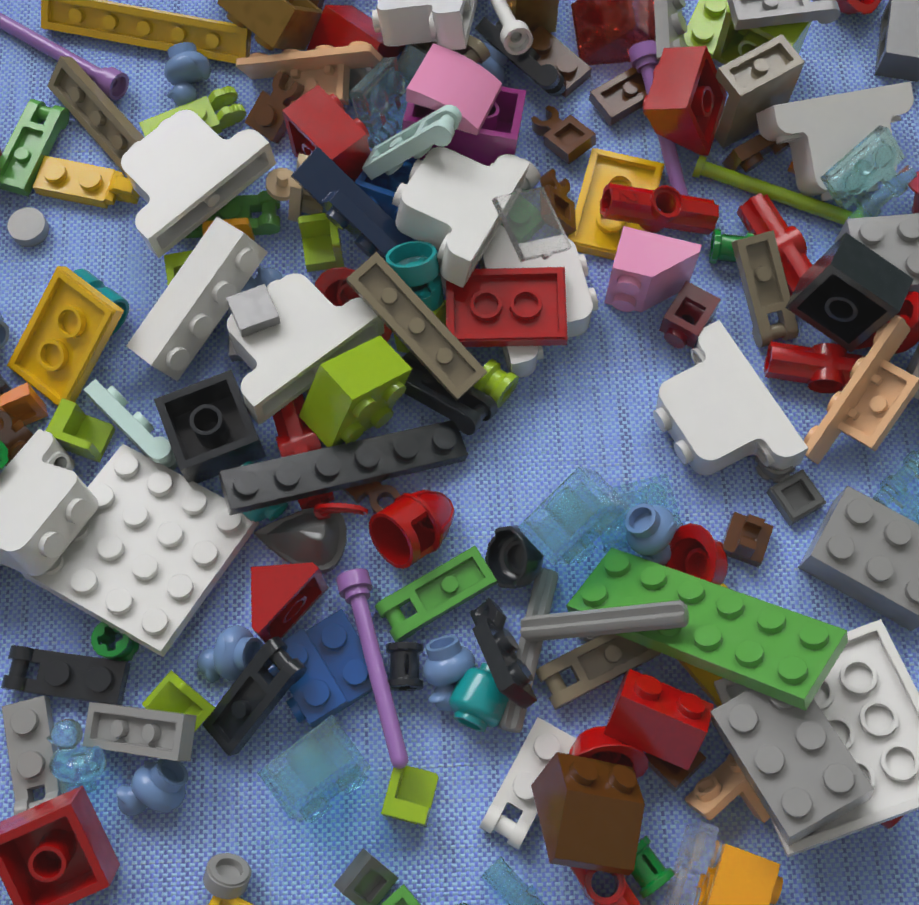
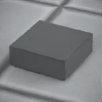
M803 469L772 486L766 492L789 526L826 504V501Z

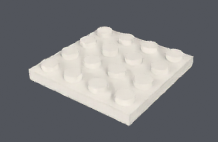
M122 444L88 486V489L98 500V508L93 516L47 572L39 576H30L22 573V575L29 581L164 657L259 525V522L248 520L242 513L229 515L225 498L194 481L188 483L181 474L160 463L154 462L151 458Z
M881 619L847 632V645L814 697L815 702L873 786L874 791L867 802L790 846L787 845L772 821L787 858L919 810V693ZM725 678L714 681V687L722 704L750 689Z

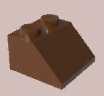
M556 752L531 785L550 864L629 876L634 871L645 807L634 768L632 766Z

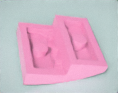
M433 43L406 88V101L433 110H438L445 105L456 106L462 114V119L457 129L478 135L501 91L502 82L473 60L451 49Z

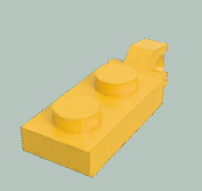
M45 155L32 186L36 194L106 209L108 205H114L116 200L137 204L140 197L129 179L122 172L111 168Z

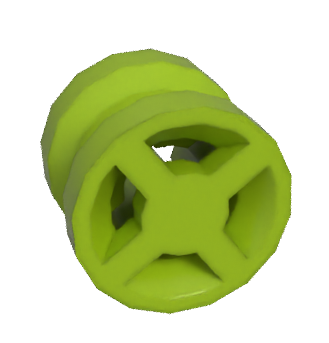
M491 359L483 366L487 374L473 387L492 397L497 403L498 408H500L515 390L519 382V376L513 372L506 373L501 369L499 362Z

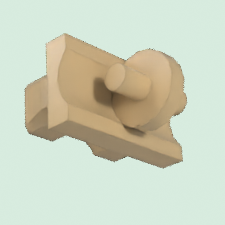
M299 153L297 159V168L303 163V161L308 157V155ZM277 168L268 173L266 177L267 193L278 201L289 200L288 220L298 222V217L301 216L302 212L307 214L323 213L324 208L291 177L294 173L287 168Z

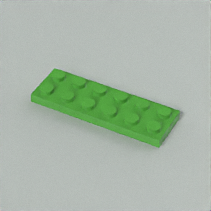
M612 547L566 605L568 612L681 600L687 605L689 611V623L687 626L618 633L615 635L805 711L848 643L847 630Z

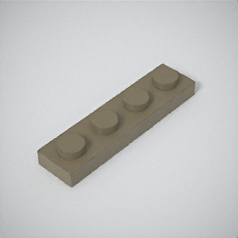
M60 56L47 87L124 172L121 166L122 156L135 142L141 141L144 138L143 135L72 57Z
M377 252L346 278V282L456 401L487 374L484 367Z

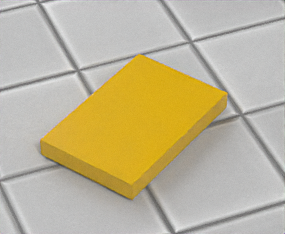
M592 147L575 209L576 231L568 236L576 245L577 252L614 260L623 226L645 231L639 224L604 219L603 215L600 214V200L603 195V189L608 183L655 190L659 187L664 163Z
M57 266L7 366L57 406L62 398L76 402L124 310L66 266Z

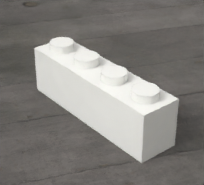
M216 217L126 347L151 366L178 382L229 309L226 298L241 292L268 252L244 232Z

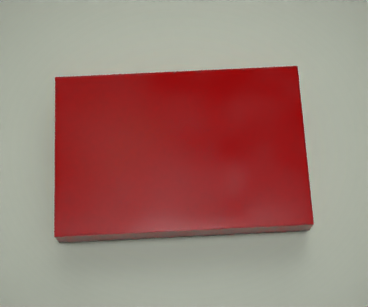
M565 267L474 269L463 288L446 280V327L464 347L567 345Z

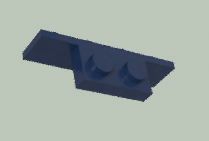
M316 147L291 175L304 190L328 211L325 215L336 227L341 230L346 229L356 238L354 243L367 256L371 257L377 252L386 261L385 256L387 252L394 246L415 241L413 238L401 233L397 229L395 221L319 147Z

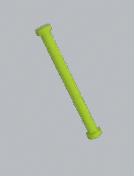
M702 155L699 156L692 177L698 179L700 176H704L756 195L760 193L762 195L768 194L769 198L773 201L844 225L847 219L873 216V214L867 212L861 215L707 162V157Z

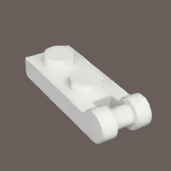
M537 717L479 828L489 834L492 831L499 833L508 839V845L519 850L538 813L531 788L532 783L556 752L569 753L576 738ZM507 803L522 811L517 823L502 815Z

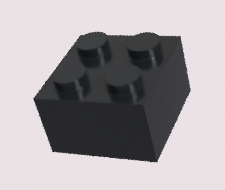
M845 233L801 276L785 308L849 352H852L900 312L914 279L854 237Z
M232 370L154 399L178 467L188 483L194 481L198 484L218 476L222 470L240 467L248 461L254 462L266 457Z

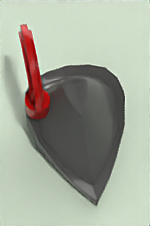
M318 503L314 508L303 509L274 521L257 530L254 534L270 550L288 563L313 562L319 567L321 573L325 574L338 565L347 543V528L344 516L340 513L367 515L368 509L360 505L348 503Z

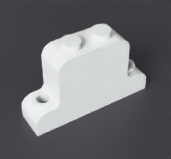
M378 0L377 9L372 11L374 31L382 33L383 43L386 46L437 42L438 45L451 50L466 49L478 0Z
M910 81L773 105L756 113L760 134L765 139L776 141V144L789 143L796 184L799 191L806 196L821 195L822 201L845 197L844 190L854 188L855 195L879 190L878 182L893 177L897 170V160L890 123L900 121V115L911 109L914 96Z
M191 110L179 111L170 118L163 120L150 134L141 141L135 142L121 159V166L134 190L148 203L136 215L135 225L148 248L158 258L276 164L270 143L258 131L246 129L238 132L230 139H222Z
M433 148L428 152L423 161L420 159L416 160L409 175V182L407 184L401 183L396 190L392 202L393 205L398 207L395 221L396 227L401 233L411 238L434 245L439 250L437 258L442 260L440 265L442 277L463 288L520 193L530 162L512 154H505L498 157L495 163L485 166L448 148Z
M502 225L499 226L479 260L481 269L565 267L567 337H575L585 333L589 327L592 311L598 310L596 291L593 287L588 288L585 279L588 276L585 255L578 254L574 242L566 237H555L522 245H514L511 234H508ZM542 346L502 347L508 372H513L519 378L531 375L536 369L537 360L544 358Z
M292 273L280 280L272 281L266 287L278 312L280 324L242 337L233 315L229 316L227 328L233 348L253 370L243 378L240 386L248 413L259 425L309 389L320 364L384 333V322L361 297L354 298L342 306H334L307 277L302 274Z
M718 320L704 327L698 336L696 347L691 349V357L695 366L671 377L661 384L656 410L653 411V417L658 427L663 432L668 431L675 441L674 449L680 461L684 465L689 463L691 468L700 475H712L752 454L757 455L764 466H769L777 471L801 464L808 450L807 445L721 321Z
M38 429L0 473V564L30 576H39L47 572L98 508L97 498L73 471L74 460L50 432Z

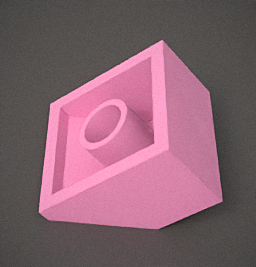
M623 226L604 303L612 305L615 309L623 312H631L633 310L643 312L679 293L686 281L690 282L702 245Z

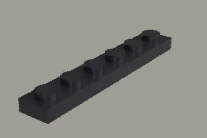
M449 420L222 470L219 472V480L229 515H235L463 462L466 460L468 453L456 422Z

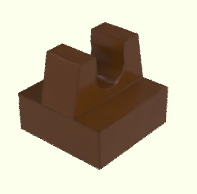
M734 512L722 542L726 556L759 567L762 564L774 526L764 523L765 519L751 514L745 516Z

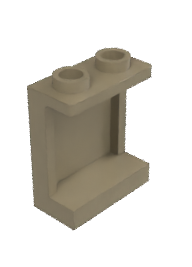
M782 34L718 68L715 78L729 94L714 137L723 149L759 129L756 113L773 105L789 102L805 61Z

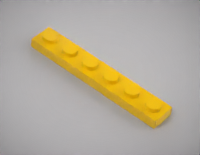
M41 0V28L163 51H167L171 46L178 43L191 42L196 45L197 51L207 57V59L236 64L237 58H245L250 55L252 31L247 27L241 28L234 23L107 0Z

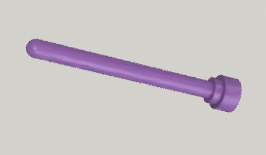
M0 13V29L57 61L60 56L72 57L108 98L119 100L126 93L129 86L127 74L114 67L99 68Z
M653 40L639 42L628 50L632 67L642 74L647 95L653 82L654 68L658 64L656 41ZM657 134L670 186L674 187L681 195L689 196L675 143Z
M356 568L347 570L336 578L339 594L352 607L391 764L397 769H402L407 766L409 759L367 601L372 590L371 579L367 569Z

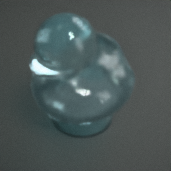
M62 719L56 723L51 735L47 737L50 743L55 744L59 748L51 756L49 768L53 776L60 780L61 793L64 794L82 785L86 793H90L96 790L97 778L105 771L107 759L100 746H94L93 748L76 747L82 740L83 731L81 725L73 719Z

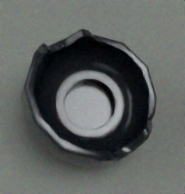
M517 525L495 529V536L489 542L485 556L486 564L495 576L498 586L509 589L521 588L531 584L541 573L544 560L542 545L537 536L527 528Z

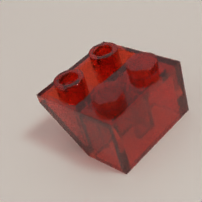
M576 0L571 4L578 55L588 65L631 62L628 50L633 45L647 40L656 41L654 0Z

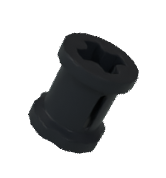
M416 642L386 644V653L390 654V679L388 682L391 690L415 691L423 689V681L419 679V654L424 652L423 644Z

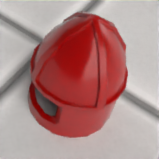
M421 490L414 493H404L398 496L393 503L371 516L369 533L379 554L394 567L405 569L425 555L435 552L440 548L442 541L449 532L455 510L451 500L441 492Z

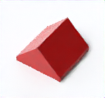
M325 5L307 50H315L319 45L343 47L349 46L354 41L367 42L383 57L382 66L370 67L376 78L406 48V45H384L382 33L374 31L372 19L352 5Z
M313 562L251 567L252 629L264 643L275 636H279L282 639L329 588L319 567Z

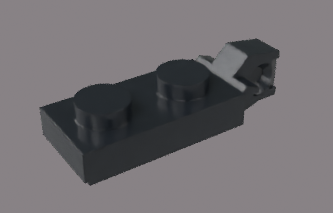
M488 598L475 610L469 612L475 624L472 630L498 690L519 707L526 709L537 701L530 685L534 681L533 676L527 666L517 658L515 651L519 649L516 640L507 629L503 628L507 618L494 601Z

